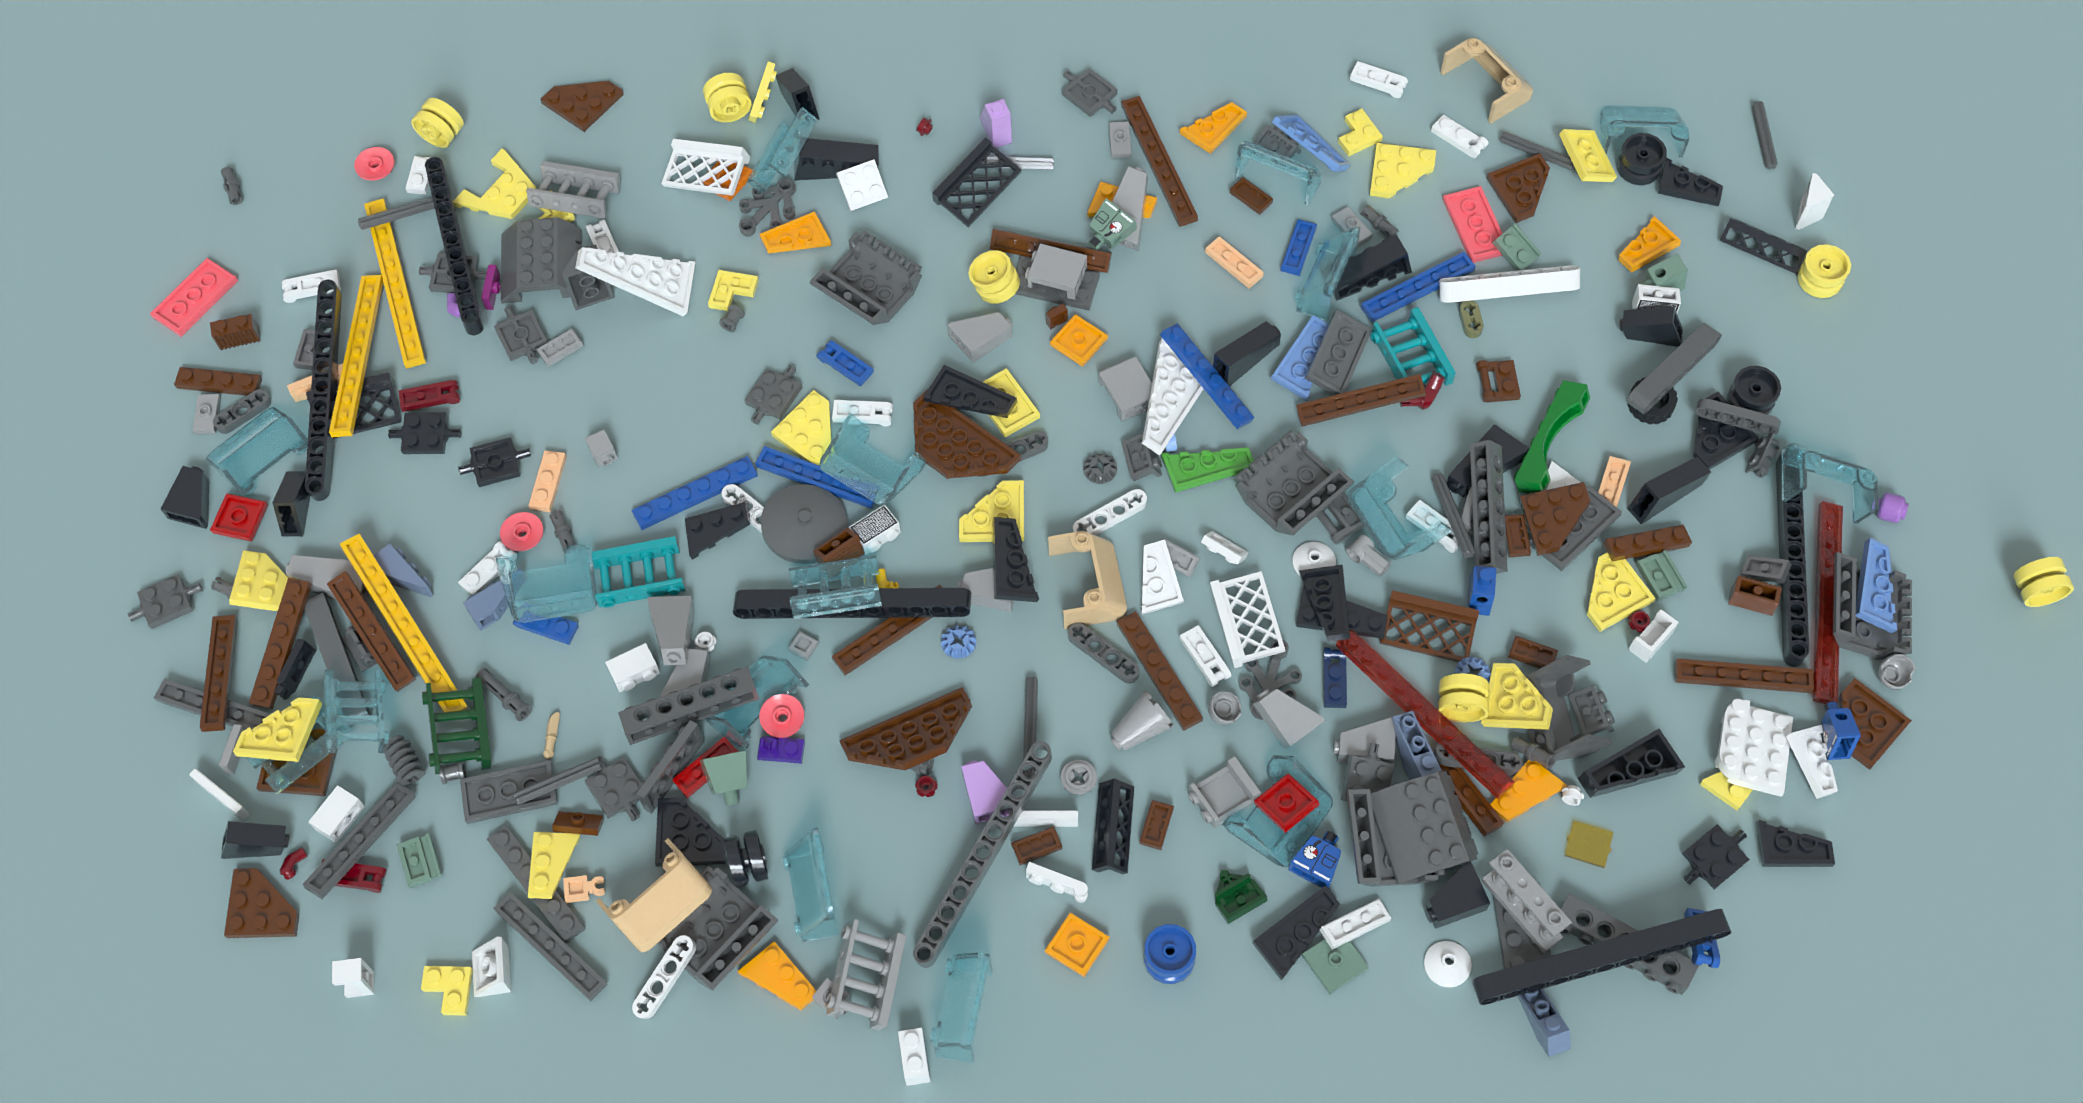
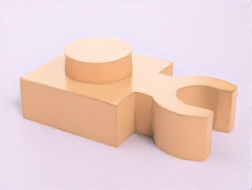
M587 875L563 878L566 903L589 900V894L592 893L596 896L605 895L604 888H596L597 884L604 883V877L598 876L593 878L592 881H588Z

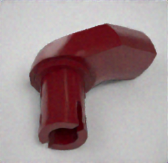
M1433 371L1424 385L1426 396L1400 402V406H1418L1421 410L1428 409L1439 393L1445 377Z

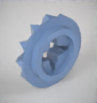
M956 624L955 627L948 628L942 634L941 647L952 658H964L974 651L976 637L973 630L968 629L966 625L962 627ZM954 636L959 639L963 638V646L959 643L954 644Z
M1471 656L1463 658L1457 664L1454 674H1468L1470 672L1469 668L1473 671L1480 670L1477 676L1483 677L1489 683L1491 673L1489 666L1482 661V658L1478 659Z

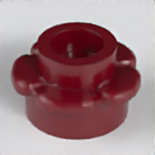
M924 117L919 123L916 131L920 133V136L928 135L933 128L931 119L928 120Z
M1637 611L1629 617L1630 628L1637 630V632H1643L1651 623L1648 614L1643 611Z
M922 776L915 784L916 792L921 797H931L935 794L938 784L932 777Z

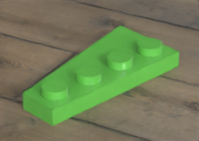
M1249 448L1221 449L1220 452H1210V450H1203L1201 453L1179 452V454L1174 455L1161 453V459L1175 493L1237 475L1246 467L1251 471L1249 464L1254 461Z

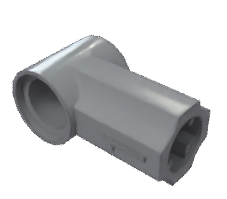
M1360 535L1346 549V553L1351 560L1356 563H1363L1379 577L1388 570L1392 563L1389 558L1375 548L1372 540L1366 535Z

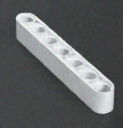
M1571 265L1442 278L1439 280L1440 301L1449 303L1577 290L1580 288V267Z

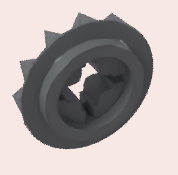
M1105 452L1103 454L1095 453L1091 457L1088 456L1084 462L1083 471L1086 478L1091 482L1104 484L1116 476L1117 462L1114 461L1113 456H1108ZM1098 462L1104 466L1103 473L1097 468Z

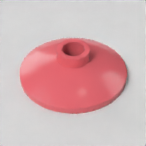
M368 148L357 156L354 168L358 176L365 180H379L386 177L392 171L394 157L385 148Z
M528 512L511 515L504 521L500 529V538L503 544L513 551L529 550L535 547L543 536L542 522L536 515Z
M778 694L772 696L761 707L759 714L761 726L766 733L776 738L792 736L801 728L804 722V709L801 703L791 695ZM786 715L787 719L785 721H779L780 716Z

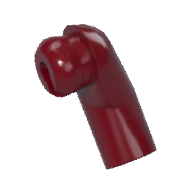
M303 847L285 857L279 871L286 880L296 875V871L293 869L295 864L308 857Z

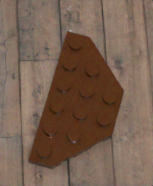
M927 390L913 402L916 457L945 478L1007 474L1021 460L1019 453L955 408L924 402L923 397Z
M963 687L841 739L839 742L848 761L907 770L948 751L970 712L972 704Z

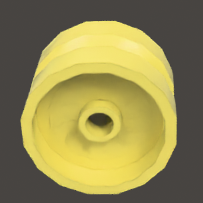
M722 73L712 77L704 85L703 95L710 115L715 121L722 123L733 122L744 117L750 111L752 106L751 99L746 90L744 80L740 75Z
M428 98L422 105L421 111H418L412 118L411 124L424 140L436 147L447 148L454 139V135H457L463 127L464 122L459 113L446 102L437 98Z
M1825 244L1811 248L1798 271L1797 279L1799 285L1806 293L1814 297L1829 298L1836 295L1843 287L1850 273V259L1843 250L1836 246Z
M996 250L982 253L970 265L969 279L976 288L978 295L985 302L990 304L1002 303L1014 296L1019 289V274L1010 258L1004 252Z
M2047 557L2030 562L2015 571L2013 575L2018 588L2022 589L2020 594L2025 605L2028 607L2049 605L2067 597L2074 590L2070 577L2065 575L2067 570L2062 558Z
M1464 673L1451 674L1440 679L1439 695L1441 698L1438 702V713L1441 717L1454 722L1466 723L1480 721L1488 716L1489 702L1487 698L1489 696V683L1486 679L1474 674Z

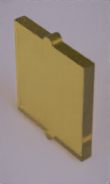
M1574 820L1570 835L1566 838L1568 844L1565 856L1605 868L1608 853L1612 851L1610 845L1614 832Z

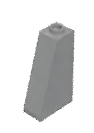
M1128 166L1112 203L1133 218L1137 225V229L1119 244L1138 251L1140 248L1148 177L1143 169Z
M292 555L290 563L286 565V575L289 578L308 581L312 584L310 591L318 594L324 592L326 597L335 601L337 599L327 583L346 571L365 600L367 599L368 591L349 560Z
M692 596L648 597L650 618L663 664L686 665L694 617Z
M699 647L689 649L687 664L676 665L659 698L668 695L670 692L680 691L693 684L707 681L711 661L708 651ZM682 727L674 729L673 731H679Z

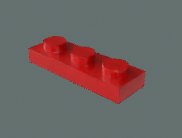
M724 736L673 778L672 782L688 799L707 783L700 760L739 751Z

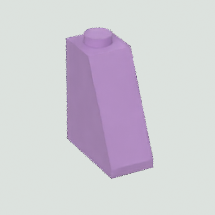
M1004 99L985 104L980 120L989 140L992 142V146L998 148L1012 143L1011 114Z
M970 761L965 766H961L974 821L975 824L990 819L1007 788L984 761ZM1011 809L1003 810L1001 816H1009Z

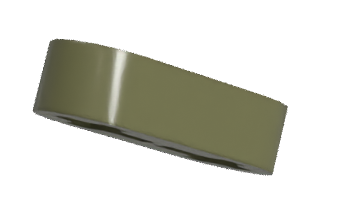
M1472 300L1462 302L1459 316L1463 331L1467 337L1477 338L1482 334L1484 327L1479 306ZM1466 308H1469V310L1472 311L1471 316L1469 315V311L1466 310ZM1471 323H1473L1474 328H1477V330H1473V328L1470 327Z

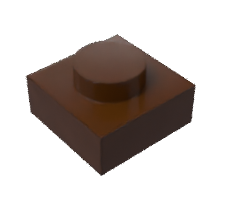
M1064 304L1052 307L1046 312V324L1050 330L1068 321V309Z

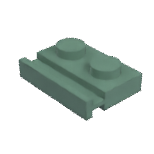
M1516 223L1492 242L1516 271L1524 270L1541 255L1540 251Z
M1666 550L1660 554H1654L1637 561L1636 566L1657 601L1677 594L1681 590H1686L1687 585Z
M429 833L425 836H418L396 844L406 881L410 888L429 882L433 878L442 877L432 837Z

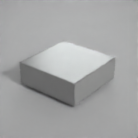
M799 631L788 647V651L808 661L819 645V642Z

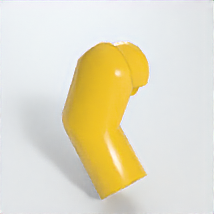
M885 569L875 570L877 588H899L897 582L887 581Z

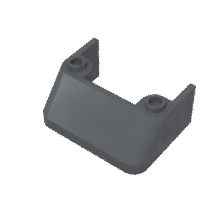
M1565 655L1525 676L1553 708L1549 729H1528L1530 741L1532 744L1537 743L1540 745L1541 749L1554 754L1556 761L1585 757L1612 744V739L1591 734H1578L1574 736L1564 697L1572 693L1575 688L1576 682L1573 673L1591 665L1590 660Z

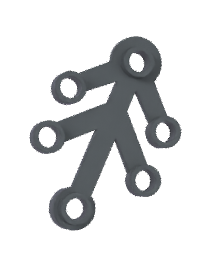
M783 178L778 181L776 186L754 187L752 195L755 200H742L739 203L740 211L744 214L751 212L754 208H761L751 219L745 218L740 221L739 228L742 235L746 237L752 236L756 231V226L769 212H771L770 228H775L773 227L774 225H782L778 211V203L782 198L785 205L783 208L784 218L793 219L795 217L791 196L796 192V185L791 179ZM774 194L771 198L763 199L765 195Z
M1277 640L1271 644V648L1279 646ZM1284 640L1282 641L1285 652L1272 655L1267 677H1265L1259 667L1257 659L1249 661L1256 664L1254 667H1250L1248 665L1249 662H1245L1246 670L1253 673L1262 688V692L1266 689L1269 691L1280 689L1290 683L1298 684L1301 681L1302 673L1298 669H1292L1289 674L1276 679L1281 659L1285 658L1288 654L1289 646ZM1297 674L1299 678L1293 679L1291 675ZM1244 676L1240 679L1239 688L1246 692L1252 701L1250 709L1252 715L1259 720H1264L1253 705V703L1259 700L1257 698L1258 693L1253 687V681L1250 677ZM1246 681L1249 682L1250 685L1243 686L1242 683ZM1288 688L1283 691L1285 694H1292L1293 699H1296V692L1293 689Z

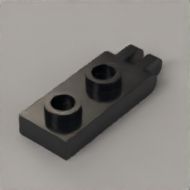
M297 639L277 678L278 685L275 693L283 700L288 699L291 694L295 693L316 652L305 640Z

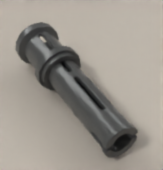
M482 668L477 672L475 678H481L482 684L502 701L503 708L510 710L515 715L516 720L523 721L531 714L533 707L521 700L517 692H511L486 668Z

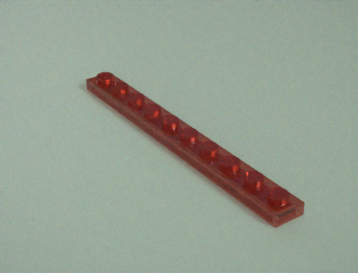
M1824 501L1818 505L1814 690L1812 701L1827 704L1830 702L1838 703L1839 646L1833 634L1834 557L1836 552L1842 553L1843 506Z
M1353 630L1350 631V639L1337 641L1335 646L1405 712L1413 711L1419 725L1497 799L1513 787L1515 782Z

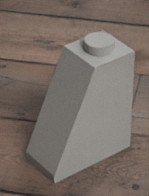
M1000 312L947 324L948 336L973 363L1012 337L1013 325Z
M993 568L965 573L963 581L959 580L957 588H966L971 591V604L1012 612L1014 600L994 599Z
M1278 689L1272 691L1264 690L1257 695L1259 700L1253 703L1283 748L1292 746L1325 721L1321 715Z
M1392 717L1340 733L1339 741L1334 742V754L1338 755L1337 763L1348 764L1349 755L1358 757L1368 756L1370 743L1379 744L1377 758L1383 762L1393 764L1396 733Z

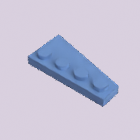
M1299 115L1276 116L1272 121L1278 128L1324 162L1332 171H1346L1350 166V163Z
M1314 315L1271 377L1273 381L1305 401L1309 396L1312 382L1305 379V375L1328 326V323Z
M1869 538L1864 543L1856 598V617L1893 633L1897 631V623L1893 622V614L1896 612L1895 604L1891 602L1893 584L1889 580V574L1891 573L1889 546Z

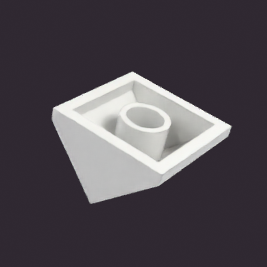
M1815 173L1812 174L1801 198L1795 228L1798 230L1823 219L1834 196L1832 191Z
M497 936L472 951L474 997L511 992L509 946L502 937Z

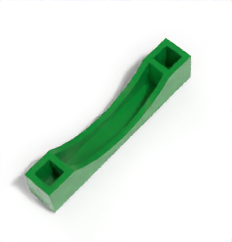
M1563 380L1560 388L1556 389L1555 398L1552 404H1549L1544 420L1539 424L1536 437L1532 438L1530 449L1523 456L1522 465L1515 473L1514 481L1519 492L1531 494L1547 489L1551 481L1547 469V454L1550 445L1558 432L1566 424L1583 414L1591 398L1587 384Z

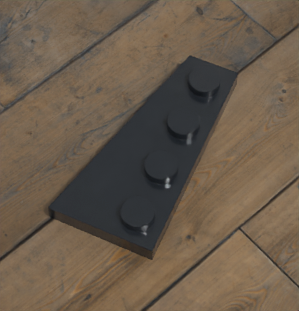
M943 365L923 397L924 402L1008 418L1017 404L1016 397L946 365Z
M994 517L992 520L994 599L1038 602L1039 596L1035 592L1034 579L1027 565L1028 559L1022 548L1023 542L1016 519Z
M1343 565L1299 570L1300 577L1327 641L1350 639Z
M1303 585L1296 626L1323 631ZM1347 601L1350 634L1385 639L1388 615Z
M1326 885L1252 941L1253 945L1280 980L1285 977L1315 938L1320 928L1325 925L1340 905Z

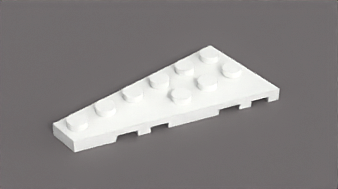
M585 247L578 251L576 269L681 316L687 314L695 268L694 261L680 262L678 259L664 260L662 257L625 255L624 252L609 253L605 250Z
M1163 338L1158 346L1142 444L1158 455L1165 449L1203 391V387Z

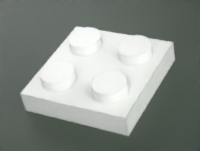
M875 160L836 173L850 211L888 198Z

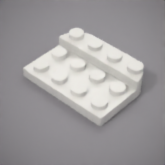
M1735 699L1727 707L1720 722L1722 727L1715 767L1719 768L1728 778L1727 782L1782 797L1785 790L1790 748L1786 736L1792 732L1793 717L1752 707L1749 700Z

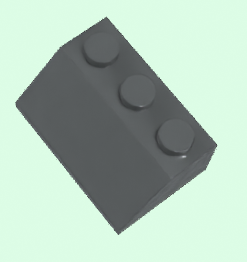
M595 244V245H592V246H586V247H585V248L598 249L596 244ZM579 250L574 253L562 272L575 311L614 298L610 283L575 268Z

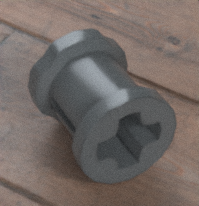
M729 305L727 314L724 318L720 319L719 324L723 329L735 332L738 321L743 319L745 313L738 306Z
M463 761L448 766L440 765L439 774L443 785L447 784L448 781L467 778Z

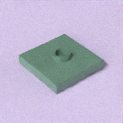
M1324 939L1302 954V957L1329 995L1369 968L1350 941L1332 950Z

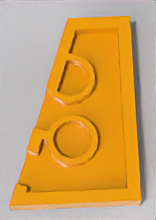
M1231 102L1213 111L1212 115L1202 120L1200 118L1195 121V124L1181 128L1180 135L1211 154L1247 117V111Z
M1100 182L1087 212V217H1094L1106 198L1112 202L1119 187ZM1146 195L1143 218H1151L1157 204V197Z
M815 211L759 234L768 254L832 246Z
M775 941L737 971L742 977L753 981L759 987L770 991L800 1011L813 1001L812 996L816 992L815 988Z

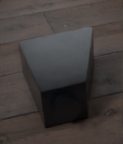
M793 68L776 75L780 92L800 125L803 127L819 120L810 87Z
M1674 306L1624 310L1623 319H1620V330L1624 331L1627 339L1679 347L1682 344L1683 328Z
M182 466L160 508L167 519L207 529L209 480L202 469L195 466L191 468Z
M286 471L272 502L281 536L304 535L310 495L305 489L306 471Z
M228 821L223 835L221 859L281 855L283 849L288 848L289 834H285L286 826Z
M1471 861L1466 862L1428 901L1425 915L1429 923H1433L1435 929L1488 909L1490 901Z

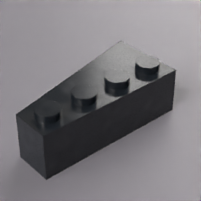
M799 137L794 159V181L838 178L836 173L871 160H875L878 168L879 147L874 144Z
M1396 234L1393 237L1385 238L1381 243L1373 247L1366 248L1356 256L1348 257L1337 266L1329 267L1323 272V275L1334 298L1338 301L1361 292L1364 286L1372 288L1377 286L1380 280L1387 278L1390 281L1396 279V274L1404 272L1406 275L1412 273L1408 253Z
M1657 729L1586 770L1577 779L1588 796L1592 798L1676 775L1685 768V765L1661 730Z

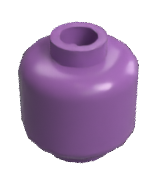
M1886 492L1882 498L1876 499L1873 510L1878 511V519L1898 523L1900 519H1905L1909 503H1906V499L1903 496Z

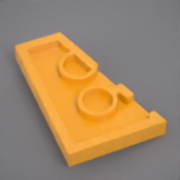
M1654 216L1650 220L1649 225L1640 231V235L1635 240H1632L1620 253L1618 261L1632 273L1680 246L1681 240Z
M1528 760L1490 805L1499 817L1507 823L1527 812L1538 803L1548 800L1558 792H1562V789L1568 785L1538 762Z

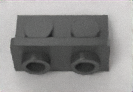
M1267 124L1253 144L1285 167L1296 152L1298 154L1301 153L1298 147L1299 143L1291 137L1287 139L1283 136L1284 131L1276 125L1272 128Z
M1144 432L1121 442L1130 477L1133 481L1153 473L1157 477L1162 475L1160 458L1154 451L1142 444Z
M1592 685L1569 695L1583 734L1594 735L1604 730L1614 731L1612 724L1615 723L1611 711L1606 710L1605 703H1607V699L1603 690L1599 691Z

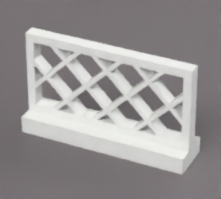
M673 139L671 144L673 152L661 184L664 187L733 196L743 166L749 163L750 156L743 147ZM678 156L685 157L686 160L677 166ZM698 158L704 161L695 168L692 165V162ZM714 161H720L721 165L711 170L709 165ZM732 163H737L736 168L731 172L726 168ZM690 165L692 170L682 175L680 170ZM707 167L709 172L700 178L698 172ZM724 169L727 174L717 180L715 174ZM678 172L680 178L674 182L670 181L671 176ZM695 174L697 180L687 184L685 180ZM713 177L715 182L709 186H704L703 182ZM730 179L729 189L722 188L721 184Z
M1262 571L1220 583L1219 580L1210 582L1234 669L1242 667V663L1285 652ZM1259 579L1261 585L1257 591L1247 587L1250 581ZM1236 586L1240 590L1236 597L1227 594L1225 588ZM1244 591L1254 595L1249 604L1239 600ZM1257 598L1266 601V606L1262 611L1253 607ZM1236 603L1246 608L1241 617L1232 613ZM1250 610L1259 614L1255 623L1245 619ZM1263 617L1272 621L1268 631L1258 626ZM1242 623L1252 627L1247 636L1238 633V628ZM1255 630L1266 634L1261 643L1250 639ZM1270 636L1278 641L1279 646L1270 649L1264 646ZM1247 643L1258 647L1255 653L1244 654L1243 649Z

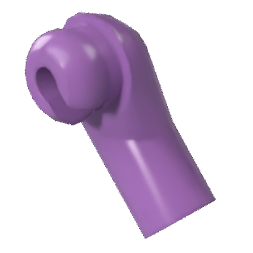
M447 294L448 313L455 317H460L455 294Z

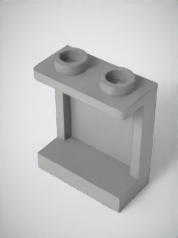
M1040 244L1038 250L1033 252L1032 266L1026 270L1025 279H1028V287L1032 288L1034 283L1065 290L1067 291V298L1075 300L1087 269V255Z
M1137 357L1125 359L1120 364L1106 367L1099 372L1100 386L1104 385L1116 405L1121 422L1148 410L1152 382Z
M1236 757L1228 760L1226 767L1196 785L1194 782L1191 783L1188 793L1192 804L1198 805L1201 809V816L1207 824L1211 823L1213 828L1255 804L1254 800L1261 795L1260 790Z

